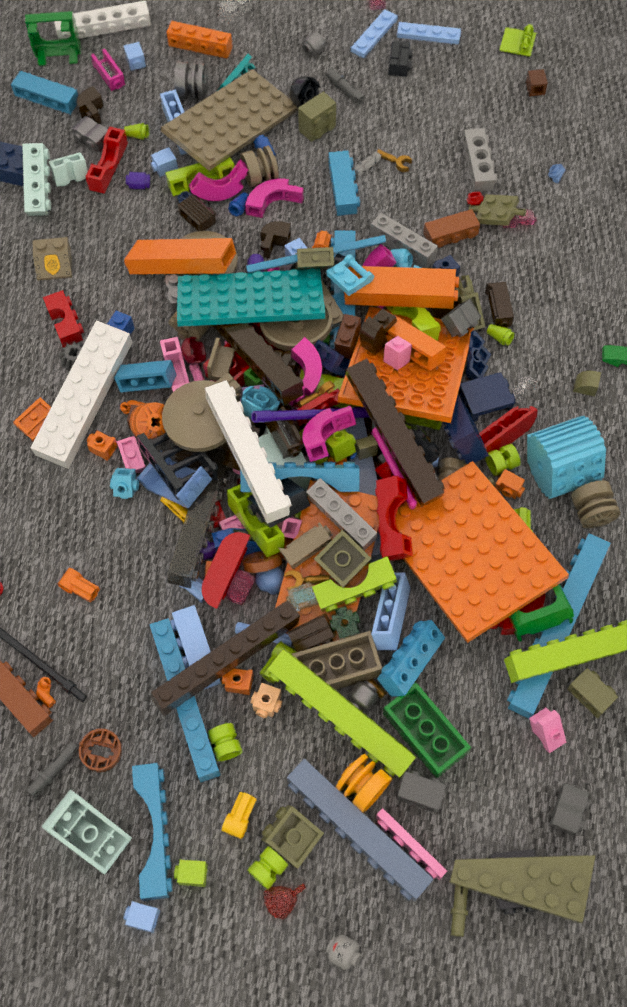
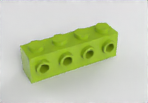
M346 429L333 433L325 442L328 454L336 463L356 453L354 446L356 440L351 433H347Z

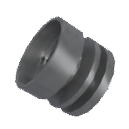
M176 63L174 87L178 97L188 98L191 90L193 98H197V95H199L200 99H205L208 87L206 64L200 63L198 68V64L194 63L192 70H190L189 63Z

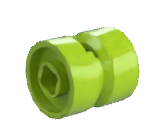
M512 444L501 447L499 451L493 450L488 452L489 456L485 457L487 466L494 476L502 474L505 469L511 470L519 467L521 464L519 454Z
M233 723L222 724L209 730L208 735L211 744L216 745L213 750L218 762L235 758L243 752L239 740L235 739L237 734Z
M267 846L259 855L260 861H254L247 871L262 886L269 890L276 881L275 876L281 875L289 865L280 855Z

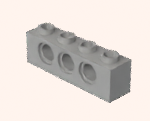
M484 128L464 130L463 144L473 192L494 191V185L497 184V174H494V161L491 160L492 151L491 148H488L489 137L485 135Z
M380 213L371 223L370 237L385 235L386 241L383 243L391 249H407L413 256V262L419 266L428 268L436 259L437 245L388 216Z
M321 478L306 491L308 499L364 551L377 539V532Z

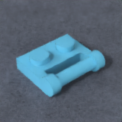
M351 254L326 271L327 276L348 296L371 283L374 279V275L359 265ZM351 266L362 278L359 279L348 267Z

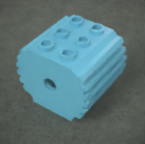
M580 416L527 435V463L539 489L549 499L574 491L587 483L601 481L604 478L606 458L603 437L601 438L600 431H597L596 425H593V422L589 421L588 417Z

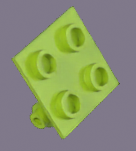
M528 24L525 26L524 31L506 27L499 51L530 57L536 33L533 32V26Z

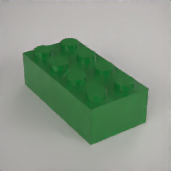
M417 683L411 686L405 696L396 697L383 709V715L435 778H439L466 756L471 749V746Z

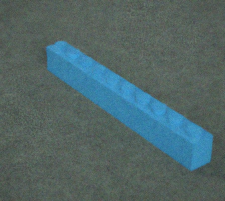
M590 533L586 539H581L577 547L580 550L579 555L574 554L570 562L573 568L571 572L566 571L569 577L563 581L566 583L562 588L574 612L573 622L570 624L568 619H566L558 626L541 631L540 639L536 637L533 645L547 646L546 642L555 639L562 642L565 641L564 637L570 635L611 544L610 542ZM552 672L515 682L518 684L516 691L511 690L507 699L510 702L508 709L528 719L532 717Z

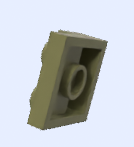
M282 806L275 814L277 818L272 825L268 824L263 829L261 841L298 869L324 833L293 806Z

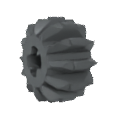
M74 341L72 345L67 343V348H61L62 353L59 354L62 366L66 367L68 371L71 370L84 345L82 342L77 344Z

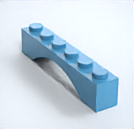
M268 462V464L272 463L276 479L282 480L298 476L312 477L318 480L321 478L339 492H359L360 468L359 465H355V462H343V465H335V462H324V465H316L315 462H304V465H296V462H285L284 465H276V462ZM240 469L241 492H251Z
M158 763L132 766L133 788L146 802L153 823L151 853L144 869L139 875L140 899L142 901L170 898L169 892L173 891L172 878H168L167 869H171L170 855L166 856V847H169L170 843L169 834L165 833L164 825L168 824L167 811L163 812V803H166V792L161 787V782H165L164 769H160Z

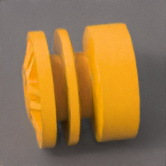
M366 754L360 756L346 768L335 787L341 792L348 786L344 792L345 797L355 792L357 795L352 803L363 813L376 802L392 781V778L382 769L375 774L371 773L375 767V762L372 761L365 767L369 760Z

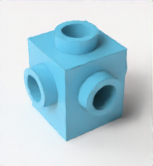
M117 468L110 480L113 496L122 499L133 497L134 493L139 489L136 469Z

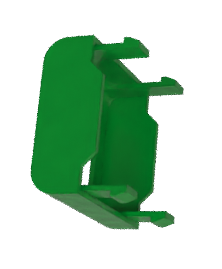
M73 11L25 14L27 33L35 57H38V66H46V57L69 55V64L78 63L77 55L81 54V44ZM61 21V32L70 30L71 36L68 39L44 40L39 34L37 23Z
M560 584L552 588L557 597L553 604L529 613H523L518 610L509 616L519 642L522 641L521 636L527 633L536 634L558 626L566 619H568L570 624L573 622V609Z

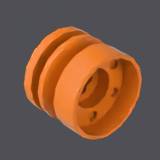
M157 402L145 403L133 410L129 423L131 431L136 437L144 433L148 439H154L166 433L162 422L164 404ZM151 419H157L155 422L156 426H151Z

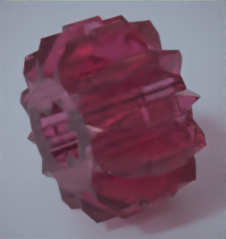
M237 571L228 588L227 599L235 604L243 605L253 587L255 577L249 572Z

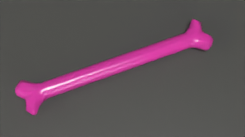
M374 427L372 436L376 439L393 475L403 478L395 460L376 427ZM407 485L408 499L406 501L409 509H415L417 501Z

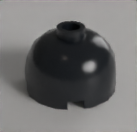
M300 76L292 82L289 97L293 104L299 108L303 105L302 100L309 101L320 94L318 93L320 84L314 77Z

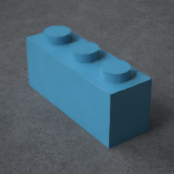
M172 360L121 365L114 378L120 392L170 388L177 374Z

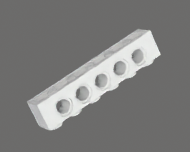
M146 0L74 13L79 38L151 25ZM54 21L58 39H68L71 36L70 30L61 32V21Z

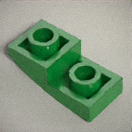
M604 345L602 347V361L619 367L622 363L627 365V347Z

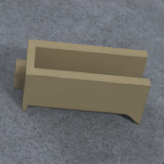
M319 522L318 527L314 526L286 546L287 549L279 548L292 569H295L325 548L332 541L330 537L332 533L326 525L323 527Z

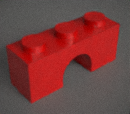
M63 290L43 297L51 320L64 318L63 321L54 324L63 348L67 347V343L72 345L74 341L76 343L83 341L81 334L84 333L81 323L77 324L76 322L78 316L75 309L71 310L70 308L73 306L70 297L65 296Z

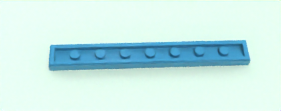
M385 235L332 246L333 253L338 254L383 244L386 238ZM297 254L247 265V273L294 264L297 262Z

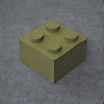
M324 91L298 108L299 132L309 141L313 142L321 138L326 132L333 130L336 126V102Z
M343 530L314 558L342 587H345L372 560Z

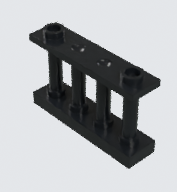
M144 433L137 436L139 449L177 500L179 499L176 495L195 472L181 479L175 475L176 471L199 461L213 481L217 480L218 466L215 461L209 459L205 452L191 451L193 455L173 465H168L165 462L166 458L185 449L175 445L163 452H158L155 446L170 439L167 433L154 439H148Z

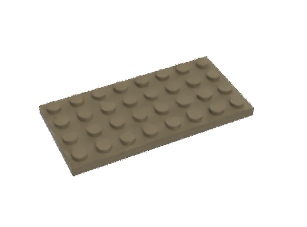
M251 69L163 125L161 132L210 171L253 142L258 136L263 135L297 112L298 107L293 104L289 97Z

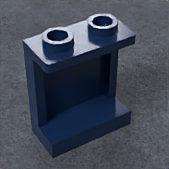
M318 339L314 347L319 353L322 366L330 372L345 377L346 369L351 359L344 358L325 342Z
M501 372L460 384L458 394L474 422L478 421L480 415L505 408L510 411L516 403L514 394L509 391L508 380L503 377Z

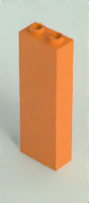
M232 238L137 240L124 261L129 274H225L236 255V250Z
M351 266L348 267L359 279L362 278ZM362 266L367 272L370 271L374 275L373 281L350 296L344 292L345 305L453 309L454 301H458V290H455V288H459V277H456V269Z

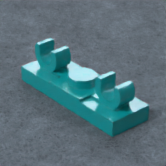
M247 54L217 91L242 76L241 71L245 74L249 71L248 69L254 70L255 66L252 63H248L252 56Z

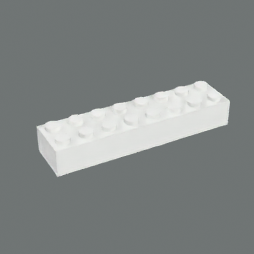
M96 320L31 446L35 456L69 469L115 379L117 371L133 343L130 333Z

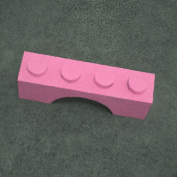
M178 337L160 341L164 360H172L177 374L171 386L172 392L189 383Z

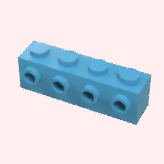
M432 620L415 623L411 633L403 639V644L393 653L389 663L382 668V673L377 679L391 697L406 695L444 641L445 636Z

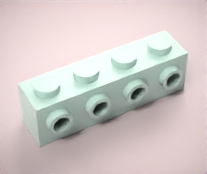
M43 143L23 144L24 209L28 216L49 215V210H51V201L48 200V193L51 192L50 183H48L50 167L47 166V159L50 158V153Z

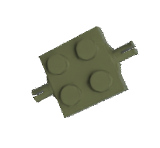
M486 194L479 206L470 205L469 210L472 209L473 212L477 213L476 217L480 224L509 226L511 219L515 215H526L525 208H517L519 203L518 196Z

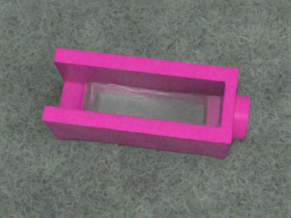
M106 49L102 50L104 59L101 61L92 54L93 67L96 68L111 91L120 89L125 85L122 71Z

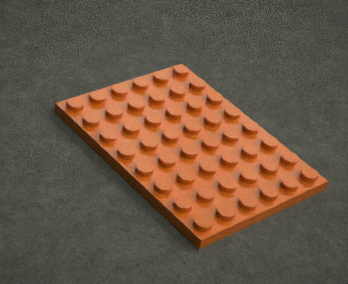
M369 307L365 320L368 317L373 319L381 308ZM395 315L403 321L407 322L408 324L412 325V319H410L409 317L403 315ZM434 318L441 328L437 341L446 346L445 361L431 371L411 359L409 363L396 370L384 362L385 346L374 355L362 347L359 335L348 368L367 358L369 363L375 365L377 369L376 375L379 380L382 379L384 381L388 396L391 395L396 402L395 408L398 413L401 412L403 415L451 423L469 351L470 335L474 331V327L468 328V332L461 337L458 335L452 337L442 320ZM345 375L338 394V402L364 407Z
M473 461L441 480L445 487L442 497L424 507L420 506L415 497L417 501L415 509H409L408 503L405 502L400 505L396 513L397 528L402 534L410 536L412 539L413 557L404 558L403 560L467 643L569 577L565 569Z

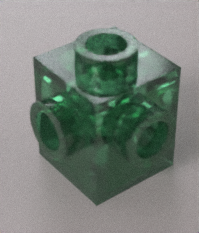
M346 606L335 609L336 613L332 614L330 624L333 632L337 631L339 639L358 634L360 632L358 623H361L358 612H353L352 607L347 609ZM346 619L349 623L345 624L342 620Z

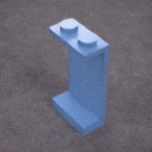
M170 457L165 459V462L168 465H173L176 463L172 461ZM150 463L137 477L139 482L148 491L186 508L192 505L212 480L204 468L200 466L178 492L176 497L179 500H177ZM184 467L176 471L175 475L177 478L180 477L182 479L195 472V470Z

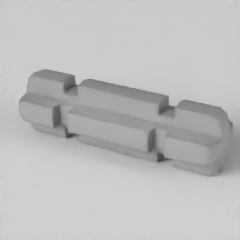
M377 151L372 153L371 156L360 162V165L358 164L353 168L357 176L363 174L381 160V155Z

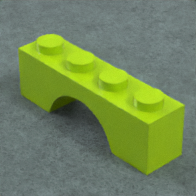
M229 157L210 171L200 163L165 172L168 187L172 195L176 196L184 191L189 192V184L198 172L210 179L218 180L226 177L235 165L231 157Z
M386 306L393 315L409 317L412 319L413 327L438 340L441 330L440 324L436 322L425 308Z
M241 484L227 490L228 506L268 558L280 552L279 548H284L283 532L277 525L269 528L264 523H260L258 518L252 516L248 511L247 506L249 503L247 497L251 496L252 492H241Z
M387 556L370 563L365 580L356 587L344 588L338 586L330 579L312 586L322 612L326 611L329 613L337 610L338 605L343 603L350 605L355 603L358 597L364 595V598L376 594L375 591L383 588V590L394 587L397 578Z

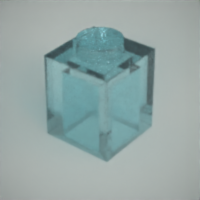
M311 582L287 590L289 596L286 597V600L291 603L296 611L318 604Z

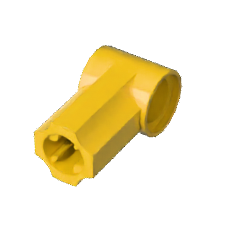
M239 792L231 813H228L221 831L242 839L247 830L248 819L257 799L247 793Z

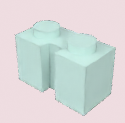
M81 152L48 161L52 178L57 187L66 186L71 180L80 182L86 179L85 176L88 170Z

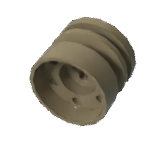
M269 145L264 146L263 150L257 148V157L252 150L240 154V160L245 162L248 168L245 179L250 188L261 184L262 177L265 181L279 179L277 161Z
M608 481L590 482L572 492L571 498L576 510H579L577 515L583 528L603 526L620 516V509L617 506V501L613 499L614 493Z

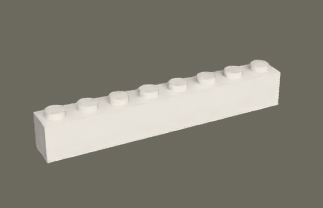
M226 380L206 387V400L266 523L268 524L288 516L289 509L292 506L288 495H284L282 491L283 485L280 479H276L272 463L268 464L264 447L260 448L258 435L256 432H252L250 419L248 416H244L242 403L240 401L237 402L233 386L230 387Z

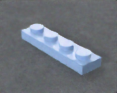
M384 9L351 47V52L365 58L397 21L398 15Z
M399 22L397 38L459 44L461 29Z

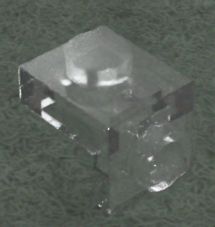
M521 376L519 384L514 385L512 391L516 403H521L524 390L536 392L539 381L529 376Z

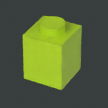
M180 860L179 865L175 866L174 879H177L179 885L205 887L208 864L206 861Z

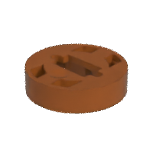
M258 551L245 556L242 563L244 571L258 573L277 568L283 561L281 552L267 558L263 551Z
M107 729L92 730L79 743V756L82 763L94 772H106L117 765L122 755V745L119 738ZM110 736H112V737L114 738L113 744H112V742L109 740V739H110ZM94 744L111 748V752L114 755H109L108 758L91 754L92 751L88 748L93 747ZM88 757L92 761L91 765L87 763Z

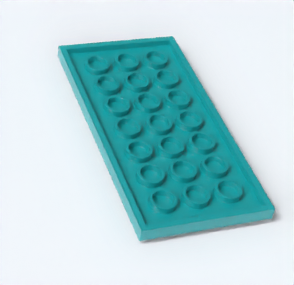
M320 269L178 276V327L325 319Z

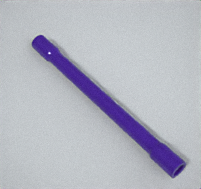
M364 407L352 408L355 418H369ZM342 408L331 409V411L334 412V411L339 410V409H342ZM326 409L253 411L251 419L254 423L312 419Z

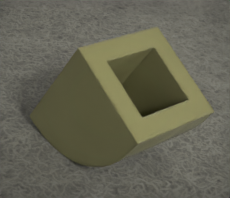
M583 371L576 376L573 392L595 397L601 372Z
M372 435L356 440L354 446L359 460L377 455L378 443Z

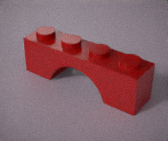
M109 126L104 137L101 159L97 165L91 164L85 176L89 190L105 194L128 145L125 130Z
M396 475L376 480L375 493L378 501V532L381 539L380 553L382 558L388 556L389 560L394 561L413 557L411 537L402 534L396 525L398 508L408 499L406 479Z

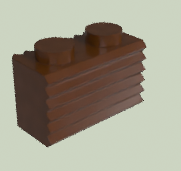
M348 314L343 315L334 342V350L344 358H352L361 330L360 317Z

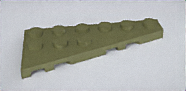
M596 855L458 859L454 861L449 883L583 923Z

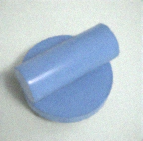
M555 164L549 169L548 176L553 179V182L559 183L565 172L564 166L562 164Z

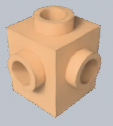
M261 683L258 692H254L251 699L255 714L262 718H267L268 716L273 718L275 712L278 713L282 705V701H280L282 696L281 689Z

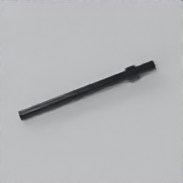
M0 627V638L61 685L62 690L67 694H72L81 702L87 699V695L79 690L73 681L65 679Z

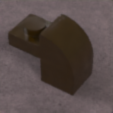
M92 86L79 94L77 104L81 118L86 116L100 124L101 118L98 110L103 108L104 104L101 94Z
M274 221L266 224L261 229L260 237L263 257H271L274 245L285 247L289 243L291 223Z
M381 309L373 319L368 317L360 331L362 347L376 355L387 343L385 333L397 322L396 316Z

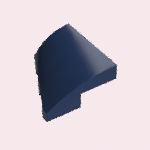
M475 330L470 335L466 369L469 381L484 376L488 369L486 363L491 356V353L483 346L485 343L484 339Z

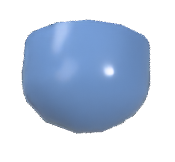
M279 566L272 570L258 572L255 575L256 585L261 591L268 592L271 595L280 592L284 572Z

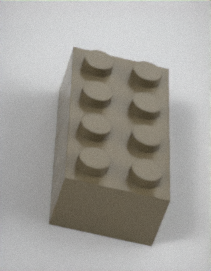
M371 631L292 654L335 690L354 685L359 681L364 682L365 680L377 678L382 673V666Z

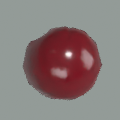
M196 337L184 339L181 346L184 360L192 365L203 363L206 360L204 344L195 341Z

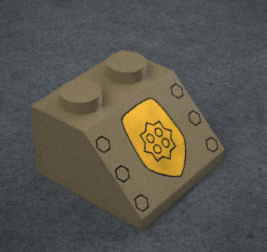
M68 237L33 240V259L37 281L72 278V255Z

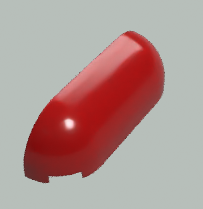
M532 406L530 408L514 407L482 430L479 434L487 452L499 451L501 447L513 443L529 431L537 418V408Z
M235 532L222 540L202 583L203 598L210 606L218 609L221 600L225 599L247 551L246 545L251 538L250 535Z

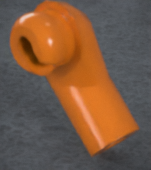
M42 677L38 681L36 695L48 708H51L56 703V700L50 695L51 680L48 677Z

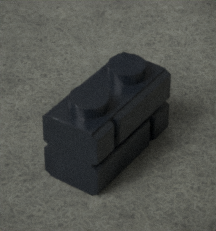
M392 41L388 69L389 76L406 77L408 71H411L412 61H409V59L413 57V49H410V42Z

